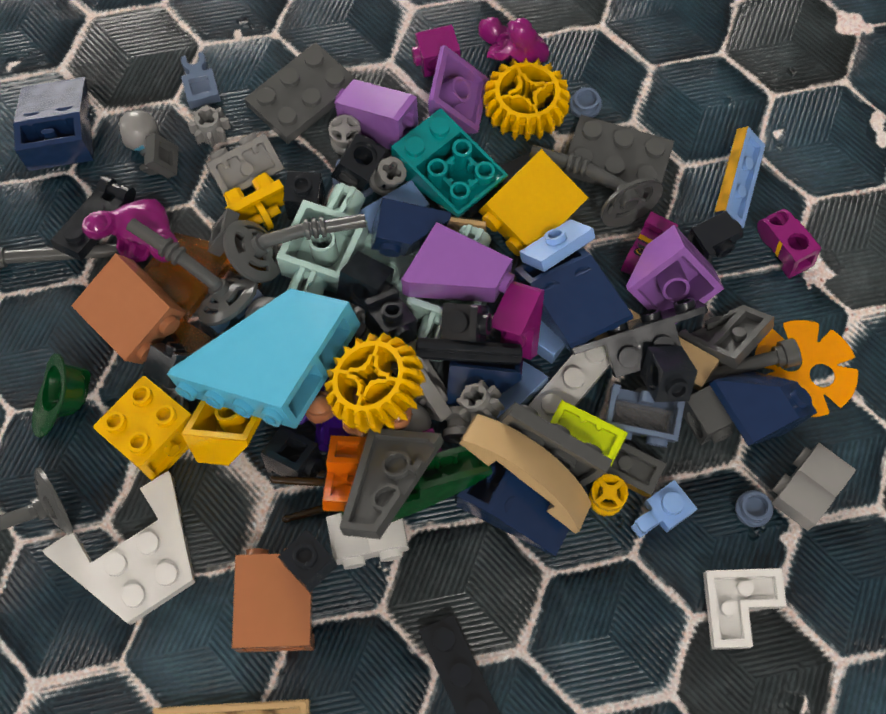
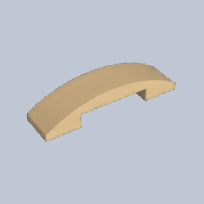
M480 414L475 415L459 444L488 466L495 461L499 462L550 502L547 509L549 514L575 534L579 532L592 503L575 476L556 457L526 435L492 418Z

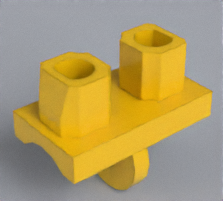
M264 172L254 177L251 181L255 192L245 196L240 187H235L225 192L224 197L227 203L225 208L240 213L238 220H249L257 224L263 223L269 231L274 228L271 218L280 214L279 207L284 205V186L279 179L274 181Z

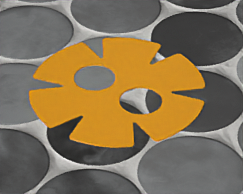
M807 320L784 322L783 327L787 338L795 339L799 346L802 365L798 370L792 372L776 365L764 367L775 370L767 375L798 382L810 394L812 405L817 411L811 417L825 416L830 413L824 394L838 407L842 408L853 396L858 382L857 369L837 365L855 358L848 343L834 330H830L818 342L819 323ZM772 329L758 344L755 355L771 351V348L776 346L777 342L785 339ZM818 364L829 366L835 375L834 382L828 387L815 385L810 378L812 367Z

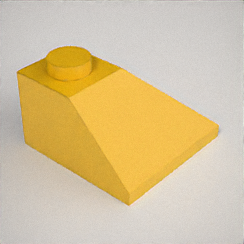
M201 400L184 428L182 436L198 463L229 466L249 445L262 419L255 416L245 418L232 409L225 407L216 409Z

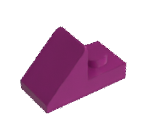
M512 281L493 316L492 328L501 330L500 343L520 344L523 350L522 357L531 360L537 355L545 290Z

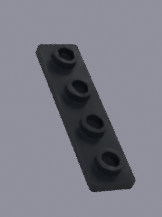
M694 298L682 299L673 303L674 308L661 311L659 308L644 311L639 314V319L625 322L614 330H609L590 339L585 344L571 349L566 344L565 346L571 355L605 346L612 374L615 378L642 370L648 347L681 346L675 323L708 313V308L706 304L699 300L695 301Z

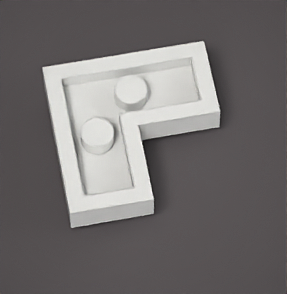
M782 568L706 570L703 573L711 650L752 648L753 641L749 610L783 609L787 606Z

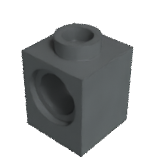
M711 386L692 394L690 400L685 401L683 417L700 445L710 440L717 444L733 434L731 429L735 424Z

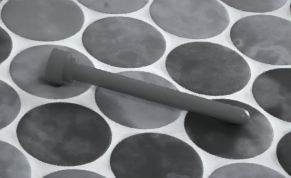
M117 243L97 244L84 259L113 257L115 253L119 254L116 249ZM0 247V271L2 267H7L8 264L75 259L54 249V247L7 250L5 247Z
M790 338L777 342L776 346L772 347L769 352L745 358L736 369L725 364L719 365L707 383L771 365L783 366L785 369L800 365L802 358L799 346L795 339ZM646 386L637 388L635 392L648 391Z

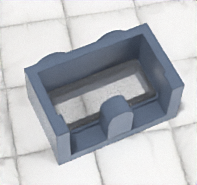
M618 384L612 385L605 421L628 432L625 440L631 441L632 435L647 437L645 444L667 448L668 442L675 443L678 441L685 401L655 402L649 391L634 392L620 389L621 385Z

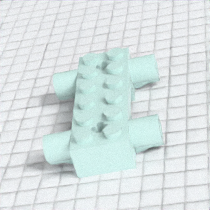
M340 182V184L334 186L326 206L303 199L291 226L303 223L304 219H308L311 222L312 218H316L319 221V217L322 216L324 219L358 215L365 201V196L356 187ZM365 220V228L327 233V237H322L320 234L319 238L316 239L312 236L310 240L302 237L285 242L276 256L281 274L292 278L287 290L291 288L318 295H323L325 290L337 294L340 271L357 251L393 268L394 273L391 284L395 285L401 300L415 316L417 322L421 323L417 332V339H441L443 303L485 306L487 302L417 298L404 295L401 279L418 251L406 256L387 257L380 254L378 250L371 249L372 234L368 232L367 220ZM469 224L461 226L458 233L489 247L491 237L484 229L476 228Z

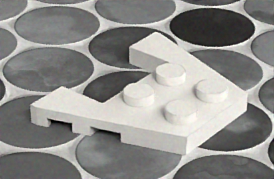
M169 471L140 488L158 520L93 562L91 561L74 532L70 535H65L43 549L44 554L130 625L196 583L187 537L184 534L181 520L180 504L177 501L175 480Z

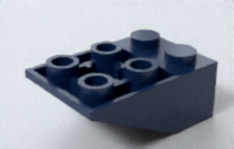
M85 77L21 87L13 121L15 152L28 171L94 160L87 80Z
M580 248L545 272L528 264L514 269L517 282L545 290L541 321L570 349L585 344L590 339L609 330H614L621 324L634 319L632 312L592 255L583 248Z
M497 461L490 465L492 468L490 476L458 493V508L556 557L569 531L565 525L547 512L550 505L549 501Z

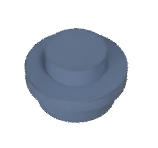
M580 88L571 96L570 110L578 118H580V115L594 118L601 111V97L592 88Z
M750 490L744 492L737 499L735 512L743 524L749 527H761L771 519L773 505L769 497L764 493Z

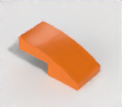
M331 435L326 460L327 475L322 499L323 511L344 512L367 437Z

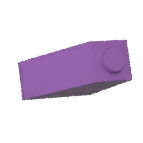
M353 79L346 89L343 88L339 91L335 98L337 116H353L360 123L362 135L371 138L390 151L392 145L418 126L417 97L412 94Z
M436 222L401 279L402 291L408 297L495 303L500 292L505 293L510 283L514 280L515 274L511 273L513 259Z

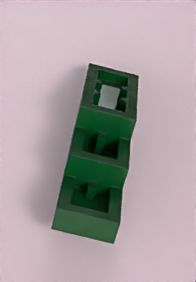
M463 446L437 452L392 522L422 511L483 480L492 474L491 466L486 465Z

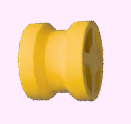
M604 474L597 478L588 496L592 503V510L602 516L617 514L623 508L628 497V487L624 480L613 474Z

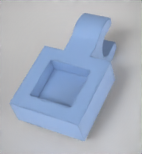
M673 480L644 502L649 511L635 520L631 528L639 539L659 524L667 533L695 513L697 507L678 483Z

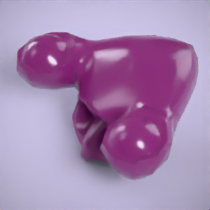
M487 17L479 22V35L481 39L492 45L488 50L486 58H492L497 61L506 60L509 63L512 59H515L518 63H523L525 58L530 63H534L538 58L541 63L548 61L550 55L549 48L543 38L532 28L529 20L525 18L510 20L507 23V27L502 25L501 21L496 17Z
M156 199L137 200L113 211L90 213L84 218L82 231L89 239L99 240L109 235H115L118 253L134 260L136 263L146 261L150 255L161 262L169 261L165 260V256H159L158 250L126 229L128 223L133 218L165 239L172 238L174 242H178L170 230L166 209Z

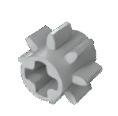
M206 104L197 111H192L194 122L188 123L191 134H194L197 144L204 142L214 147L215 144L222 140H227L224 130L230 129L231 125L229 119L224 116L221 107L214 109Z
M480 380L478 384L466 385L461 397L456 399L457 403L463 408L459 415L466 423L472 421L477 414L496 420L499 412L505 408L498 400L502 394L495 385L488 387L483 380Z

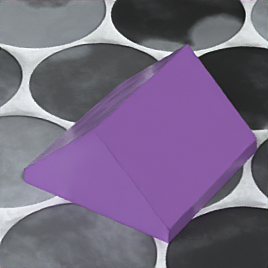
M446 45L441 46L428 101L429 117L442 108L466 133H478L484 106L485 84L489 81V78Z

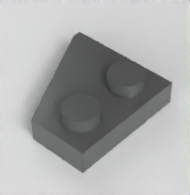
M742 305L728 311L725 315L715 316L706 320L705 327L692 333L684 329L678 333V336L720 360V363L736 369L773 329L774 316Z

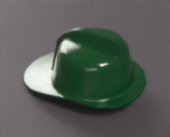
M54 353L49 358L44 380L33 409L32 430L35 436L40 438L49 433L57 417L71 415L79 410L85 403L88 395L90 372L85 368L64 364L60 354Z

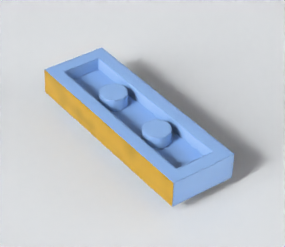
M748 126L739 128L736 131L714 211L717 215L727 211L732 220H736L742 228H744L765 149L763 141Z

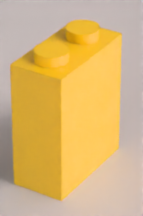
M541 149L478 212L483 216L482 220L486 221V226L494 232L498 231L507 240L506 245L509 250L515 255L520 256L519 251L543 237L549 230L562 225L588 197Z

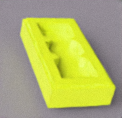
M561 400L550 421L551 424H559L567 428L571 436L581 442L590 443L600 448L603 455L612 459L611 467L628 435V432Z

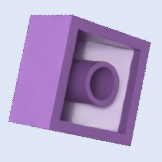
M672 225L645 246L626 285L627 290L647 310L659 308L661 311L674 308L673 303L686 298H694L695 301L699 300L702 303H706L724 289L714 267L675 225Z

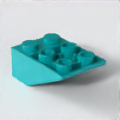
M442 108L438 109L391 146V156L400 159L407 170L405 180L407 182L412 180L422 194L458 218L508 178V174Z

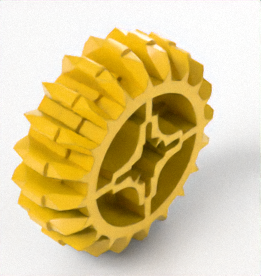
M525 58L523 63H518L515 59H512L510 67L501 63L499 71H492L490 81H487L485 84V95H483L485 114L487 118H491L493 127L500 126L502 135L510 131L514 140L519 135H524L528 142L531 135L535 134L541 140L544 131L552 135L553 131H555V126L560 127L564 117L568 114L570 94L567 90V80L561 79L560 70L552 72L551 62L542 66L539 58L534 63H530L527 58ZM551 102L548 107L538 112V109L545 107V103Z
M383 332L378 338L376 335L369 333L366 342L355 337V346L352 348L343 346L345 354L341 358L333 357L336 367L326 370L328 377L331 379L323 384L329 393L326 396L327 403L332 407L333 414L339 420H343L342 422L349 428H357L360 432L364 433L371 429L379 434L384 424L388 428L395 429V420L397 418L407 421V414L405 412L408 408L418 409L414 398L424 396L423 389L419 386L426 382L425 375L421 371L424 368L422 361L416 356L415 350L397 336L392 339L390 335ZM392 362L398 365L397 378L392 377ZM353 388H357L356 396L359 397L356 405L353 402Z

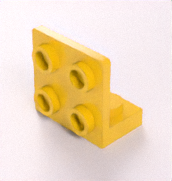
M142 376L94 424L93 428L152 481L167 472L189 449L182 436V432L192 414L146 376Z

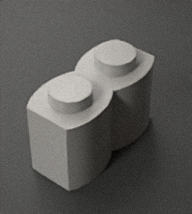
M820 443L812 450L805 447L792 463L797 467L793 475L790 477L785 473L772 489L777 494L772 501V505L807 531L818 523L856 471L855 468Z

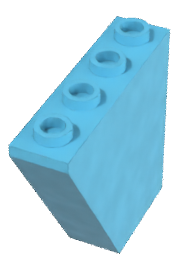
M290 288L173 366L167 375L176 385V392L189 401L199 399L216 409H222V407L232 409L245 418H250L251 416L261 418L274 427L284 425L296 429L327 380L328 374L326 370L335 367L336 364L333 357L340 358L344 352L343 346H348L361 323L348 301Z

